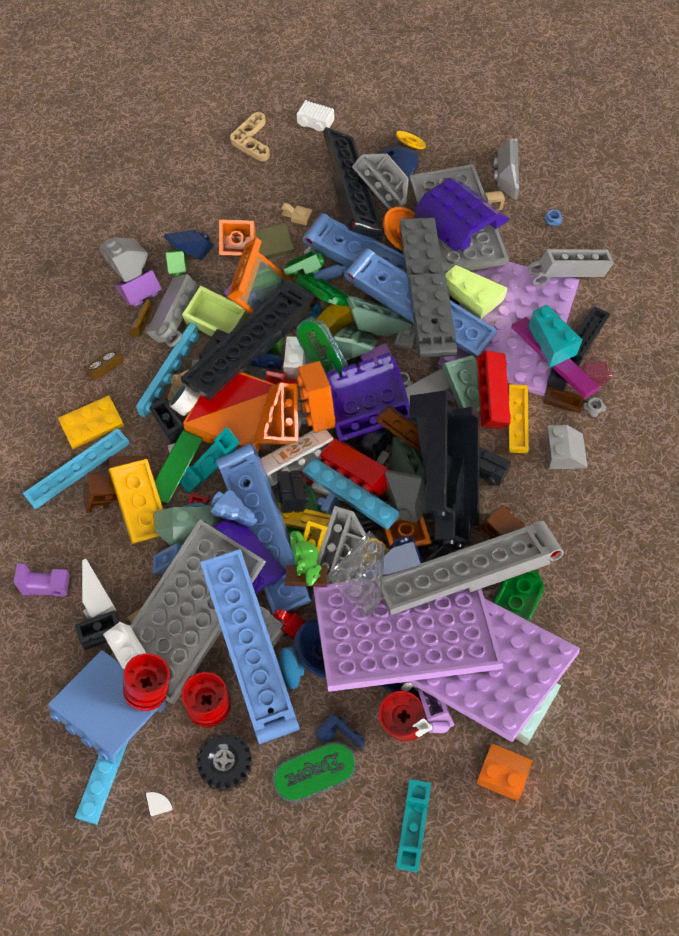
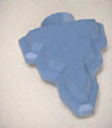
M228 490L223 494L219 491L214 496L211 502V506H213L211 513L213 516L222 517L228 521L234 520L248 527L256 524L257 519L254 513L244 506L242 500L236 496L235 492Z

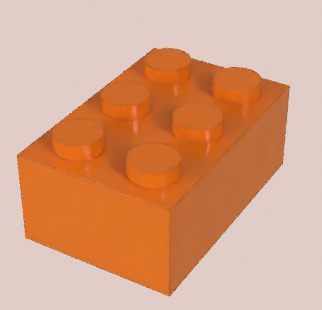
M318 361L299 366V375H296L298 386H301L298 392L303 402L300 404L303 414L307 413L305 417L308 426H312L314 433L334 428L336 422L331 386L321 362Z

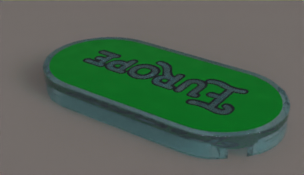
M313 317L306 318L297 326L296 336L309 362L320 361L325 373L338 370L339 375H343L341 368L347 367L348 364L325 323L317 321Z
M330 742L284 760L273 773L272 783L275 793L282 800L297 804L347 784L355 774L357 767L355 754L344 743Z

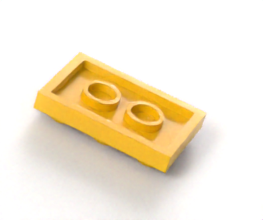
M106 396L58 418L72 449L113 432L117 428L124 427L110 396Z

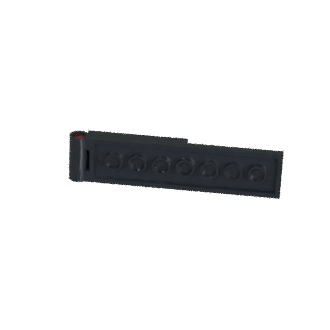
M325 127L323 135L335 171L332 181L345 225L349 231L380 240L384 235V228L381 225L370 188L352 168L359 158L354 138Z
M287 279L281 287L181 377L182 383L210 401L257 356L262 358L310 312V309L316 305L318 297Z

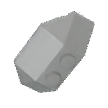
M512 138L498 150L497 157H494V168H497V170H494V180H497V187L513 199H518V138Z
M361 154L352 168L389 210L393 207H403L406 204L409 178L388 154Z
M115 237L100 244L102 257L125 283L141 276L148 254L135 239Z
M334 506L317 560V565L328 566L327 584L343 583L356 577L368 541V537L355 513Z

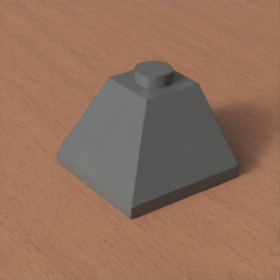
M386 470L388 498L391 507L399 511L400 517L398 519L417 523L426 511L423 477Z

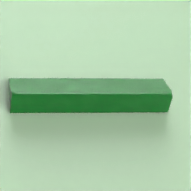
M182 430L154 481L162 505L168 504L202 442L200 437L185 430Z

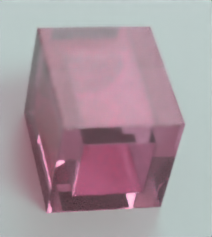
M607 361L584 362L582 371L598 386H606L608 380L611 379V369H608Z

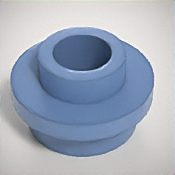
M550 210L545 216V221L548 225L557 226L562 222V215L558 210Z

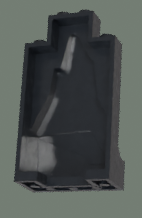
M446 390L410 395L409 419L415 421L419 432L421 454L426 474V512L433 514L435 519V540L442 542V545L451 546L452 549H463V546L471 545L472 526L479 525L480 412L473 407L451 408L448 404H455V396Z

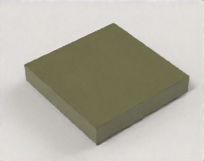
M286 223L256 230V237L262 241L259 253L266 259L295 253Z

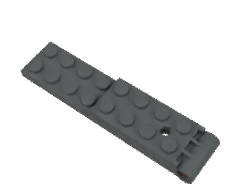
M435 218L400 219L399 227L418 357L456 356V335L446 274L443 273Z

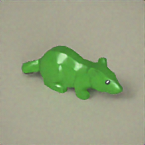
M293 531L290 534V543L294 564L297 565V576L304 573L307 585L312 586L320 577L321 566L317 565L318 549L311 542L305 541L299 531Z

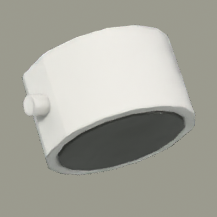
M184 384L172 398L169 407L184 416L195 405L199 393Z

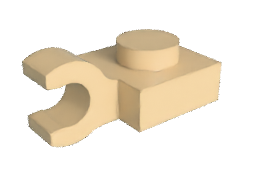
M284 203L282 206L283 216L291 217V222L307 226L313 213L312 209L298 205L294 209L288 203Z

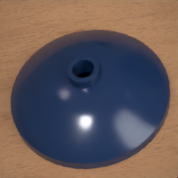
M391 145L376 153L388 154L407 177H410L418 167L417 153L411 147Z
M311 620L304 623L295 634V653L301 664L308 671L319 677L326 678L318 620Z

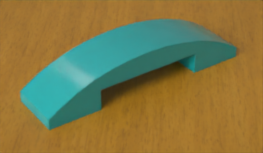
M228 427L214 439L215 443L193 466H189L186 469L180 484L188 493L198 488L219 468L217 459L233 452L240 441Z
M409 780L396 869L415 873L419 872L431 783Z

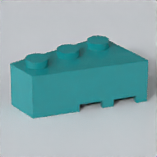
M548 305L533 310L528 326L536 342L541 347L542 355H545L548 361V368L576 356L582 339Z

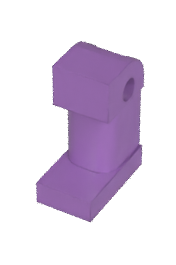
M17 563L14 584L22 595L35 594L64 597L67 595L70 574L67 570L52 569L51 573L30 572L26 564Z

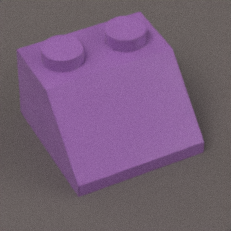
M143 269L141 276L126 283L122 280L114 284L126 303L129 305L133 304V306L141 304L143 302L142 299L146 297L152 298L158 295V291L162 290L153 270Z

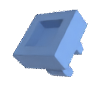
M330 493L326 499L319 497L316 505L320 506L322 513L331 515L334 506L341 507L342 505L336 495Z

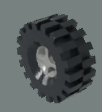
M222 732V735L218 736L216 733L213 735V739L207 738L205 740L206 744L204 746L201 744L199 747L200 753H197L196 756L198 760L196 766L201 778L210 788H217L218 791L222 792L223 789L232 791L233 787L236 786L238 788L241 782H246L247 775H250L252 771V756L248 745L244 743L240 736L237 738L236 734L233 733L227 735V732Z

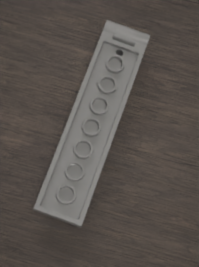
M538 521L533 525L376 579V583L390 614L393 615L466 588L473 592L549 565L550 561L560 559L564 551L546 523Z

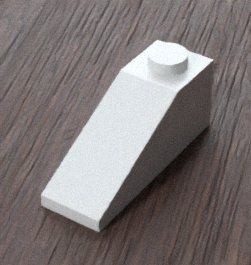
M87 559L82 560V602L86 607L83 610L86 618L89 620L114 610L117 613Z

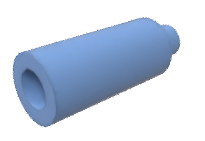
M337 264L321 269L312 276L315 279L321 278L329 281L341 277L342 273L347 270L346 265L339 266Z

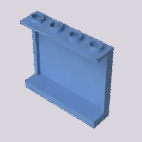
M101 650L48 704L50 710L49 715L55 722L59 723L61 721L66 725L65 728L70 734L80 736L81 741L88 748H95L103 760L107 761L109 759L112 763H115V755L156 711L160 713L166 707V700L160 707L151 711L135 710L129 706L123 697L124 669L119 662Z

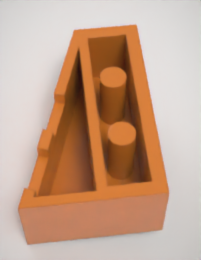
M278 383L270 387L253 443L290 445L298 442L297 384Z

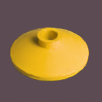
M397 131L396 137L405 146L412 149L426 148V143L419 137L408 132Z

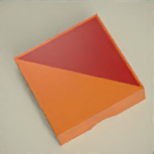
M240 372L210 401L199 394L198 400L183 423L185 431L200 437L202 441L214 444V439L228 427L240 441L235 450L253 443L269 389L276 384ZM253 443L257 452H259L263 443Z

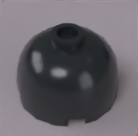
M381 428L360 435L357 439L359 452L377 461L382 450L385 451L387 445H391L392 432L386 428Z

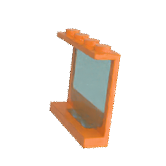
M257 237L245 244L227 295L228 298L249 314L281 287L287 279L295 283L297 277L295 276L291 279L258 251L262 241Z

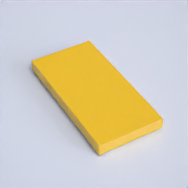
M144 459L110 468L109 473L131 543L135 544L159 537L154 531V512L163 510L148 460Z

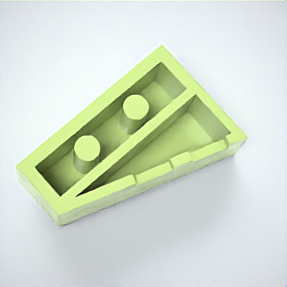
M455 265L446 273L449 295L479 319L484 318L505 298L507 287Z

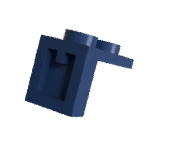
M265 354L262 358L257 356L249 365L281 370L282 360L279 355Z
M332 714L315 732L316 738L323 743L325 740L330 741L337 733L336 729H338L361 751L365 749L363 736L357 731L353 733L348 728L349 724L341 716L337 718Z

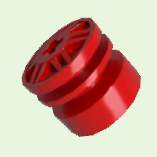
M146 653L131 658L126 664L123 674V697L129 706L135 710L151 711L160 707L166 700L170 672L165 660L158 655Z
M201 672L190 677L183 685L182 701L193 723L200 727L210 728L219 725L227 718L231 703L226 685L221 677L214 673Z
M393 692L386 696L380 705L379 721L384 730L397 740L405 742L417 739L418 736L415 733L419 729L413 727V725L421 719H425L428 722L422 702L410 692ZM405 713H407L410 719H406V722L404 723V721L400 718L404 717Z

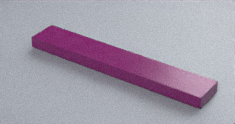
M525 317L513 323L511 328L548 362L545 355H542L541 347L536 342L528 326L530 320ZM570 358L552 367L584 399L599 390V386Z

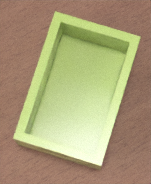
M200 286L182 316L187 325L193 323L197 325L199 331L213 336L217 329L230 333L249 314L235 302Z

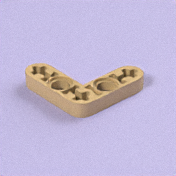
M261 112L252 114L230 135L233 146L259 161L268 160L270 150L267 146L251 137L266 124L265 115ZM246 128L252 129L251 131H244ZM254 145L253 148H247L246 146Z

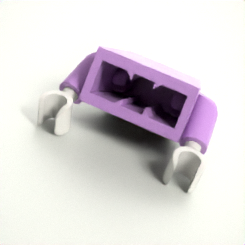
M399 682L403 684L401 687L403 691L408 692L411 688H414L419 692L428 722L425 719H421L413 725V727L419 729L415 733L418 737L426 732L445 733L450 727L454 726L447 704L409 682Z

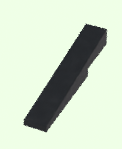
M595 306L576 333L582 339V343L577 355L570 359L578 367L610 316V313ZM555 370L549 375L547 387H553L562 392L569 384Z

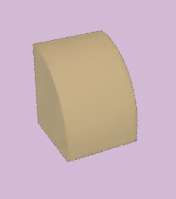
M502 191L485 192L488 203L497 210H502L505 201Z

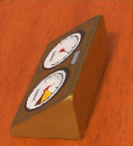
M147 299L140 307L128 335L141 336L153 311L150 300Z
M113 349L85 367L84 370L95 381L123 363L124 360L122 355Z

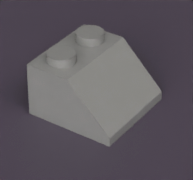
M548 425L545 433L549 469L587 468L583 434L568 425Z

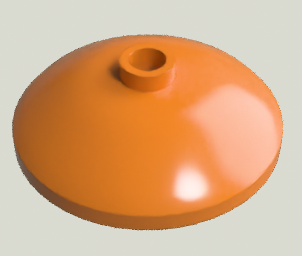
M393 207L384 215L383 228L388 240L396 248L403 251L399 220L413 219L415 213L404 207Z

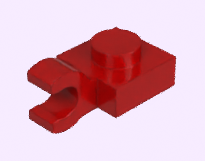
M267 371V382L273 384H297L298 388L297 379H286L287 373Z
M277 609L273 614V617L283 624L280 630L293 640L297 630L306 623L296 613L292 612L289 614L284 609Z

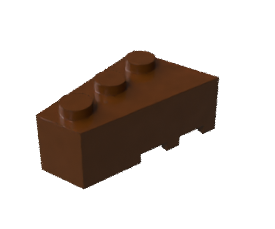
M109 472L86 474L83 489L86 513H90L92 508L103 506L104 509L110 508L109 504L118 502Z
M501 505L491 512L475 529L478 532L483 530L491 537L490 539L527 526L516 519L511 509Z

